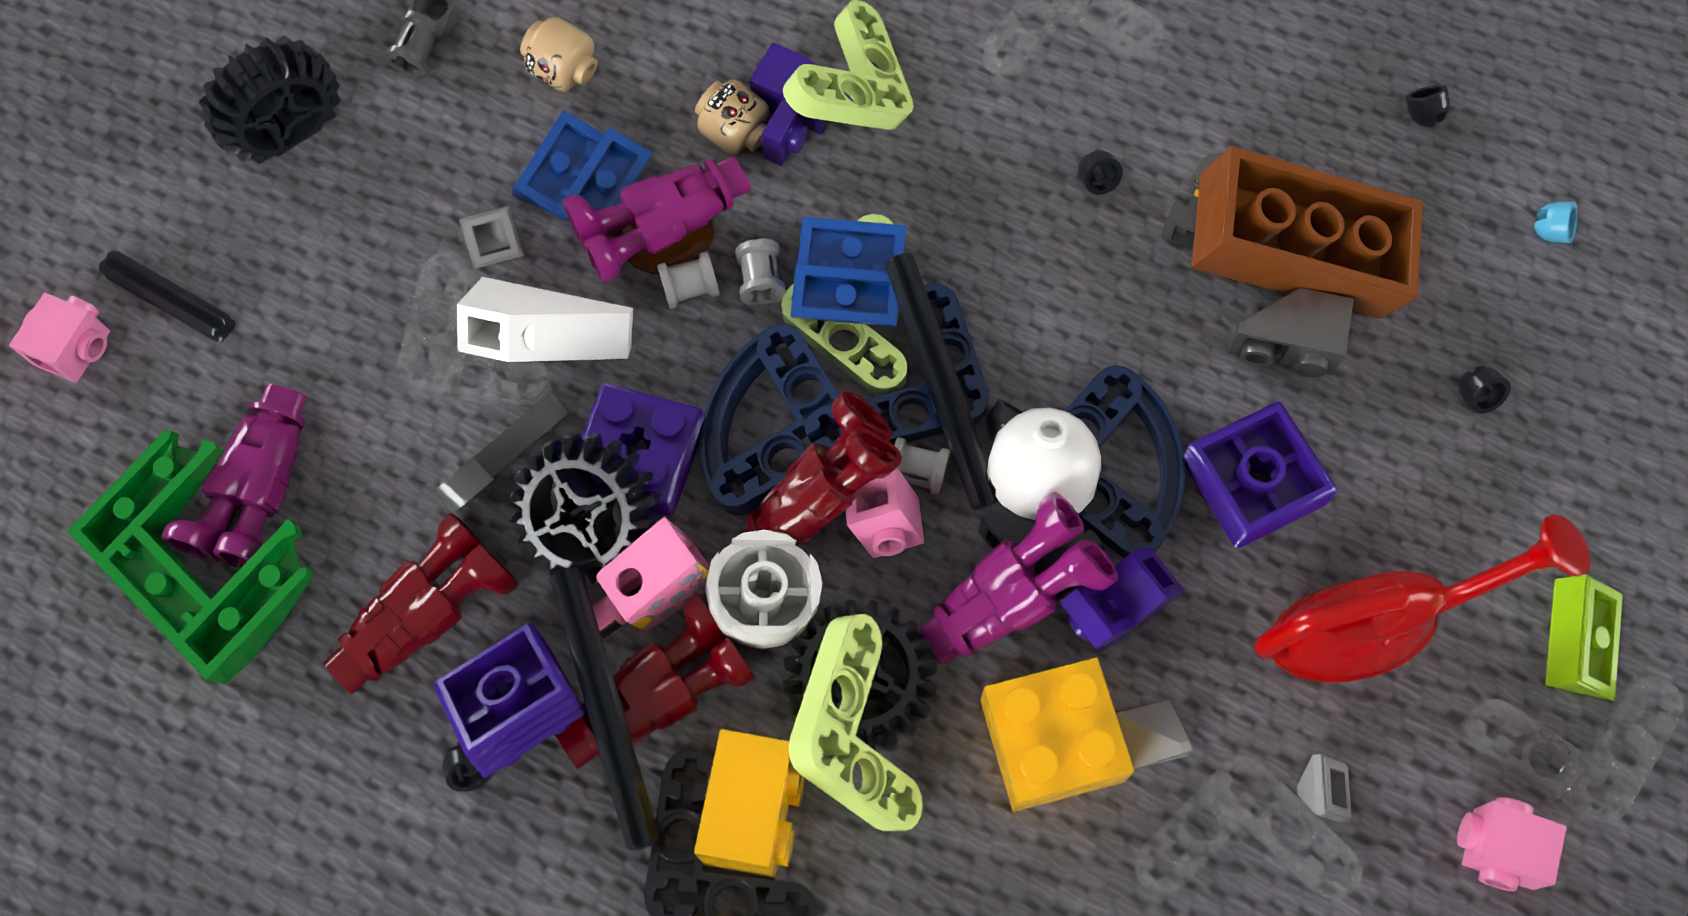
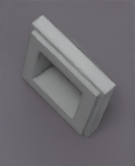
M510 206L459 219L474 269L524 256ZM507 246H510L511 248L485 256L481 255V253L489 252Z
M1169 700L1116 713L1134 769L1183 758L1193 751L1190 741Z

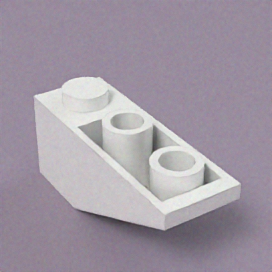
M481 277L457 304L458 351L506 362L628 359L632 339L633 308Z

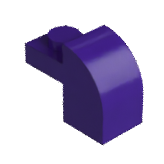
M772 42L749 82L750 90L768 104L769 113L773 114L762 133L764 159L782 166L790 152L798 154L801 151L808 135V129L823 135L827 120L800 115L787 103L783 94L784 84L798 67L803 64H816L804 55Z
M1151 547L1132 552L1115 566L1118 580L1109 588L1093 590L1081 586L1060 602L1069 613L1068 621L1075 633L1086 642H1091L1100 653L1111 648L1153 618L1185 592Z

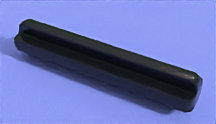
M119 251L109 252L106 259L99 264L100 272L108 280L216 342L224 341L235 327V322L229 314Z

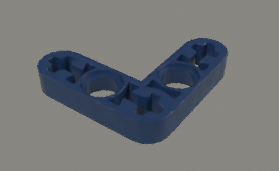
M939 283L924 285L929 300L935 299L938 306L947 305L943 308L942 313L944 329L940 331L945 345L957 346L964 354V359L960 364L953 367L957 378L963 376L962 385L968 398L977 397L973 401L972 410L969 411L975 425L985 416L989 397L958 298L954 291L946 285ZM927 384L864 399L881 417V410L889 409V424L894 431L892 432L893 437L889 442L895 445L897 437L906 439V442H911L944 433ZM907 404H918L926 410L928 418L922 425L910 427L904 425L897 416L898 411Z

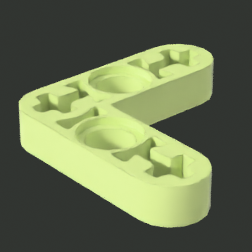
M852 0L836 17L834 22L835 30L850 71L803 64L786 81L783 87V94L787 103L794 111L808 118L894 130L913 111V100L880 15L866 2ZM871 62H874L879 67V69L876 68ZM844 92L848 94L855 101V103L849 100V98L844 94Z
M878 214L866 215L857 220L893 224L889 218ZM794 284L786 291L781 304L784 322L794 326L807 343L866 391L875 396L902 389L906 383L907 362L904 355L867 324L825 321L820 333L817 334L815 331L819 329L818 320L791 318ZM850 330L857 335L859 342L852 350L838 351L831 346L829 339L836 331ZM868 345L873 346L870 349V358L882 367L889 362L894 364L893 379L885 375L878 380L873 378L874 366L862 357ZM861 359L859 365L854 364L856 361Z
M866 614L837 617L829 623L824 634L790 736V760L801 776L876 829L881 831L910 830L918 824L922 814V794L918 785L911 777L856 737L881 655L882 637L880 629L874 619ZM834 679L838 681L842 690V703L839 709L835 707L831 696V687ZM823 754L834 756L832 759H822ZM856 762H858L862 769L863 777L859 792L855 789L852 779V771ZM882 794H890V798L881 796Z

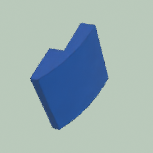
M563 110L515 183L512 196L569 221L562 204V199L570 195H580L596 210L620 204L621 189L636 183L652 157L653 152L610 127L604 134Z
M803 216L798 264L795 267L791 318L897 327L899 304L886 270V261L895 255L904 253L907 225Z

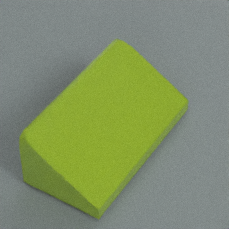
M1588 575L1555 579L1546 686L1614 701L1623 600L1622 593Z

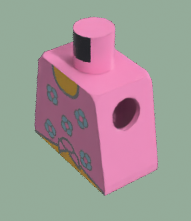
M666 517L658 521L598 572L596 578L607 594L593 605L602 639L608 637L626 622L647 632L683 608L685 600L695 593H698L700 596L706 592L710 565L693 541ZM642 584L639 592L631 596L629 592Z

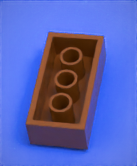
M1230 146L1200 175L1191 268L1285 294H1290L1301 287L1354 298L1352 312L1382 319L1418 298L1423 201Z

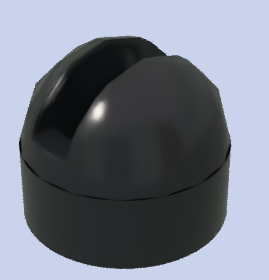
M1431 85L1410 92L1406 96V103L1412 120L1425 127L1434 125L1436 121H1443L1450 110L1447 86Z
M1098 149L1083 156L1078 165V175L1080 181L1089 192L1095 195H1103L1111 192L1118 186L1122 179L1123 169L1111 153ZM1098 166L1104 175L1100 180L1106 179L1101 185L1092 184L1096 182L1093 170Z
M1486 366L1476 367L1473 373L1466 372L1459 384V392L1463 400L1475 412L1480 414L1489 413L1501 406L1511 390L1510 382L1497 370ZM1484 390L1486 393L1481 397L1488 395L1487 399L1483 402H1477L1478 396Z
M998 399L987 418L989 435L993 438L999 428L1002 429L1009 420L1023 413V411L1006 401Z
M459 741L457 746L448 748L445 751L442 769L446 783L452 790L468 792L483 786L488 782L492 774L488 777H483L480 771H478L473 776H464L469 773L465 763L470 762V759L465 756Z

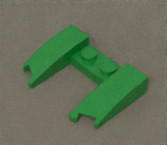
M165 429L67 532L206 681L227 684L263 648L285 620L314 574L311 568L301 567L294 541L303 536L301 528L295 521L287 519L215 595L160 537L165 526L174 521L192 499L225 450L218 444L204 439L198 451L178 446L179 434Z

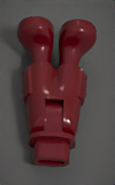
M849 390L842 391L834 399L831 408L836 423L842 429L837 441L831 448L822 444H811L798 460L792 463L782 480L760 502V511L754 510L748 516V528L742 533L769 530L787 534L797 540L796 545L801 542L805 543L823 526L829 524L831 520L853 505L852 501L856 499L858 495L856 491L876 478L882 479L890 475L900 465L902 457L899 450L889 442L893 434L881 415L861 396Z
M454 513L448 514L438 525L437 539L419 564L414 560L410 561L407 559L388 580H385L379 590L380 594L358 612L359 615L352 623L348 633H343L337 639L341 647L327 658L323 664L340 685L353 695L370 678L378 682L383 677L380 670L383 673H387L395 669L424 645H430L440 639L442 634L451 629L461 619L462 610L458 604L474 592L488 589L499 595H507L512 593L520 584ZM463 560L455 572L439 586L436 579L456 561Z
M698 593L685 600L683 613L686 626L683 632L670 645L663 649L659 643L655 644L654 641L649 643L631 658H627L619 667L620 670L613 675L633 744L639 743L643 738L658 729L661 731L672 727L678 721L699 709L697 707L699 701L696 697L724 684H730L734 687L745 686L755 678V675L728 636L722 633L710 610ZM711 651L709 658L699 667L684 677L678 675V669L702 654ZM585 701L582 703L585 709L584 715L573 721L567 730L555 735L577 769L596 756H600Z

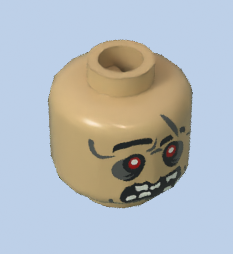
M560 17L548 18L544 22L541 20L536 21L528 29L521 43L520 52L524 56L525 69L531 75L560 92L569 91L577 83L582 86L586 85L597 68L598 61L593 58V39Z
M729 80L724 84L720 81L714 82L704 92L694 110L699 116L697 120L699 132L728 155L739 154L745 148L751 152L756 151L763 143L762 133L767 126L765 123L769 116L768 104L738 80Z

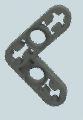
M553 391L550 392L430 494L448 514L454 513L487 486L498 472L570 411Z

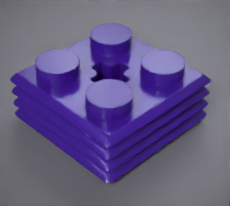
M604 383L600 387L582 438L585 440L592 433H601L604 448L613 440L622 441L620 456L624 459L630 456L627 450L628 445L635 446L639 440H644L648 451L644 449L637 451L636 454H640V457L634 469L639 475L643 472H652L653 479L644 485L646 491L661 494L660 501L649 509L662 515L673 516L700 443V430L704 414L701 408ZM589 472V474L595 481L601 484H607L599 476Z
M1281 402L1270 404L1190 443L1183 454L1185 468L1236 548H1241L1326 506L1338 492L1336 485ZM1250 469L1254 473L1264 471L1268 478L1265 482H1261L1259 479L1255 480L1248 472Z
M528 623L441 677L433 685L465 756L470 759V762L475 765L483 777L490 776L500 768L513 765L520 759L522 754L550 736L564 732L573 721L585 713L584 707L552 650L533 623Z

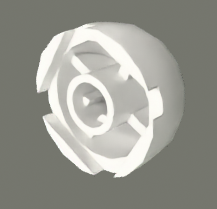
M1054 408L1030 409L1013 417L997 433L988 461V480L991 479V483L996 488L995 496L999 502L1020 517L1036 520L1037 508L1041 500L1053 492L1063 496L1077 513H1080L1094 498L1101 470V455L1097 440L1082 420L1066 411Z
M758 530L736 536L732 539L729 546L722 549L719 555L717 552L711 560L706 582V595L710 613L723 634L740 645L765 649L782 646L804 631L817 611L822 589V579L817 561L811 553L808 557L804 550L796 546L797 540L784 533Z

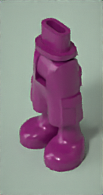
M733 156L717 164L708 159L704 161V169L700 164L678 169L658 178L657 176L645 178L644 181L621 189V203L609 208L596 210L580 195H570L562 199V204L584 252H587L596 275L602 283H606L615 279L620 273L621 266L643 249L648 254L652 253L655 255L676 242H680L687 236V233L706 226L708 221L716 217L721 211L733 207L732 199L751 191V186L738 161ZM631 224L633 227H636V229L621 236L608 238Z
M268 384L260 402L250 403L248 411L251 414H246L241 419L227 443L225 451L205 478L202 492L210 499V502L203 514L195 522L187 520L171 521L165 526L161 540L193 557L205 560L208 557L209 561L216 563L220 559L228 566L237 568L239 563L242 567L262 546L261 534L266 516L273 517L281 509L290 484V471L298 455L296 451L299 436L305 424V420L300 414L307 401V396L293 389ZM243 507L233 531L227 532L234 510Z
M1053 492L1041 500L1037 508L1036 523L1031 532L1020 543L1005 539L985 555L976 565L975 571L948 595L944 603L934 607L935 617L920 627L923 639L930 641L931 651L942 664L949 663L960 654L968 657L976 649L986 647L1014 630L1021 631L1034 626L1035 623L1056 610L1057 593L1066 588L1082 585L1093 590H1105L1118 580L1117 571L1108 555L1096 543L1087 539L1080 540L1068 549L1052 566L1039 575L1035 573V562L1052 550L1068 544L1084 531V525L1079 514L1059 493Z

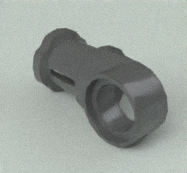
M412 0L407 13H404L400 19L402 29L395 44L388 47L384 53L385 61L400 72L419 77L426 75L429 69L426 61L433 45L440 43L444 33L452 29L458 22L460 14L455 1ZM444 4L448 6L445 15L439 19L432 20L425 15L427 9L433 5Z

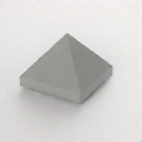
M1322 754L1312 755L1297 785V795L1316 815L1337 822H1350L1352 814L1348 766L1346 763Z

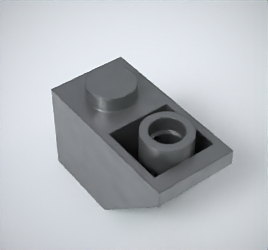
M1300 287L1240 322L1229 342L1227 353L1238 355L1241 350L1240 359L1244 363L1259 367L1268 366L1273 363L1275 345L1277 343L1282 345L1279 364L1294 367L1293 370L1298 375L1309 378H1318L1325 374L1333 375L1346 356L1354 298Z

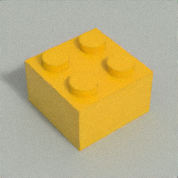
M1098 657L984 687L980 702L1013 812L1124 783L1135 772Z
M720 729L694 851L695 855L705 866L775 879L778 865L789 866L795 831L792 830V822H787L786 819L789 805L800 807L805 785V778L796 771L790 760V741Z

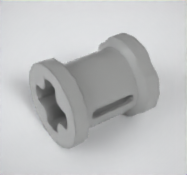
M765 238L748 240L741 243L735 249L736 261L742 268L744 283L739 291L741 301L749 306L782 301L787 290L784 281L779 278L777 261L780 259L779 244L774 240Z
M707 251L699 253V258L670 267L665 263L657 265L670 310L677 308L680 301L709 294L712 298L720 296Z
M897 437L894 446L899 450L902 457L898 469L907 482L911 485L928 488L931 495L940 497L951 450L942 448L939 452L907 445L906 439Z

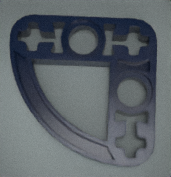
M789 324L771 326L749 341L724 368L705 406L704 419L700 430V454L704 475L715 499L726 512L733 515H746L759 509L760 502L787 474V472H777L772 469V460L780 450L792 448L799 452L800 457L807 449L801 441L803 438L808 437L811 444H822L831 448L837 440L831 442L830 438L826 436L824 428L833 423L839 430V434L842 432V429L833 417L831 409L838 393L802 334ZM785 343L798 366L788 370L776 350V347L780 344ZM767 369L797 421L729 461L728 437L735 411L751 384ZM806 380H815L821 383V391L814 400L799 402L794 399V391L800 383ZM760 465V468L770 481L763 484L754 467ZM740 478L744 483L743 486L746 493L737 498L732 493L733 487L731 483Z
M1114 365L1100 371L1065 411L1077 418H1086L1096 425L1098 436L1095 439L1099 449L1133 410L1141 418L1153 440L1160 470L1159 493L1154 512H1151L1100 472L1096 490L1102 492L1108 502L1107 509L1098 514H1090L1084 510L1078 513L1085 527L1091 529L1104 544L1125 558L1132 552L1151 547L1156 552L1175 522L1182 503L1186 470L1183 457L1184 451L1178 429L1161 398L1133 370L1125 366ZM1119 382L1125 384L1127 388L1124 395L1127 400L1121 396L1116 397L1108 406L1106 413H1104L1098 406L1104 400L1108 390V386L1105 383L1113 387ZM1118 505L1125 509L1120 517L1122 522L1131 528L1142 524L1148 529L1145 534V538L1149 542L1148 545L1143 541L1136 542L1134 546L1129 544L1125 540L1128 530L1118 521H1115L1111 530L1104 526L1112 518Z

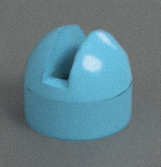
M1558 201L1548 203L1540 208L1536 217L1541 220L1536 221L1534 224L1537 235L1552 243H1572L1577 224L1576 202Z

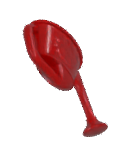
M1552 514L1544 518L1540 528V538L1537 543L1529 548V551L1446 587L1440 580L1431 575L1420 572L1396 571L1370 575L1362 579L1335 584L1315 591L1285 610L1272 628L1256 639L1254 650L1258 657L1274 660L1287 673L1309 681L1339 683L1372 678L1394 670L1422 651L1435 633L1438 615L1537 569L1558 568L1566 574L1580 577L1589 572L1591 566L1590 551L1583 535L1571 521L1562 515Z

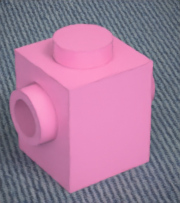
M44 292L35 307L25 316L21 328L9 346L32 365L77 383L90 362H96L104 354L107 347L106 337L110 330L97 318L100 311L88 302L75 296H70L65 301Z
M898 467L887 477L882 479L876 478L856 491L858 495L852 501L853 505L846 509L847 526L872 558L897 555L907 548L925 543L919 497Z
M1505 797L1496 798L1495 801L1474 808L1473 813L1468 812L1462 819L1457 835L1458 846L1465 848L1462 865L1480 871L1478 879L1480 882L1505 891H1517L1518 885L1530 890L1553 886L1556 882L1567 826L1534 815V808L1525 802Z

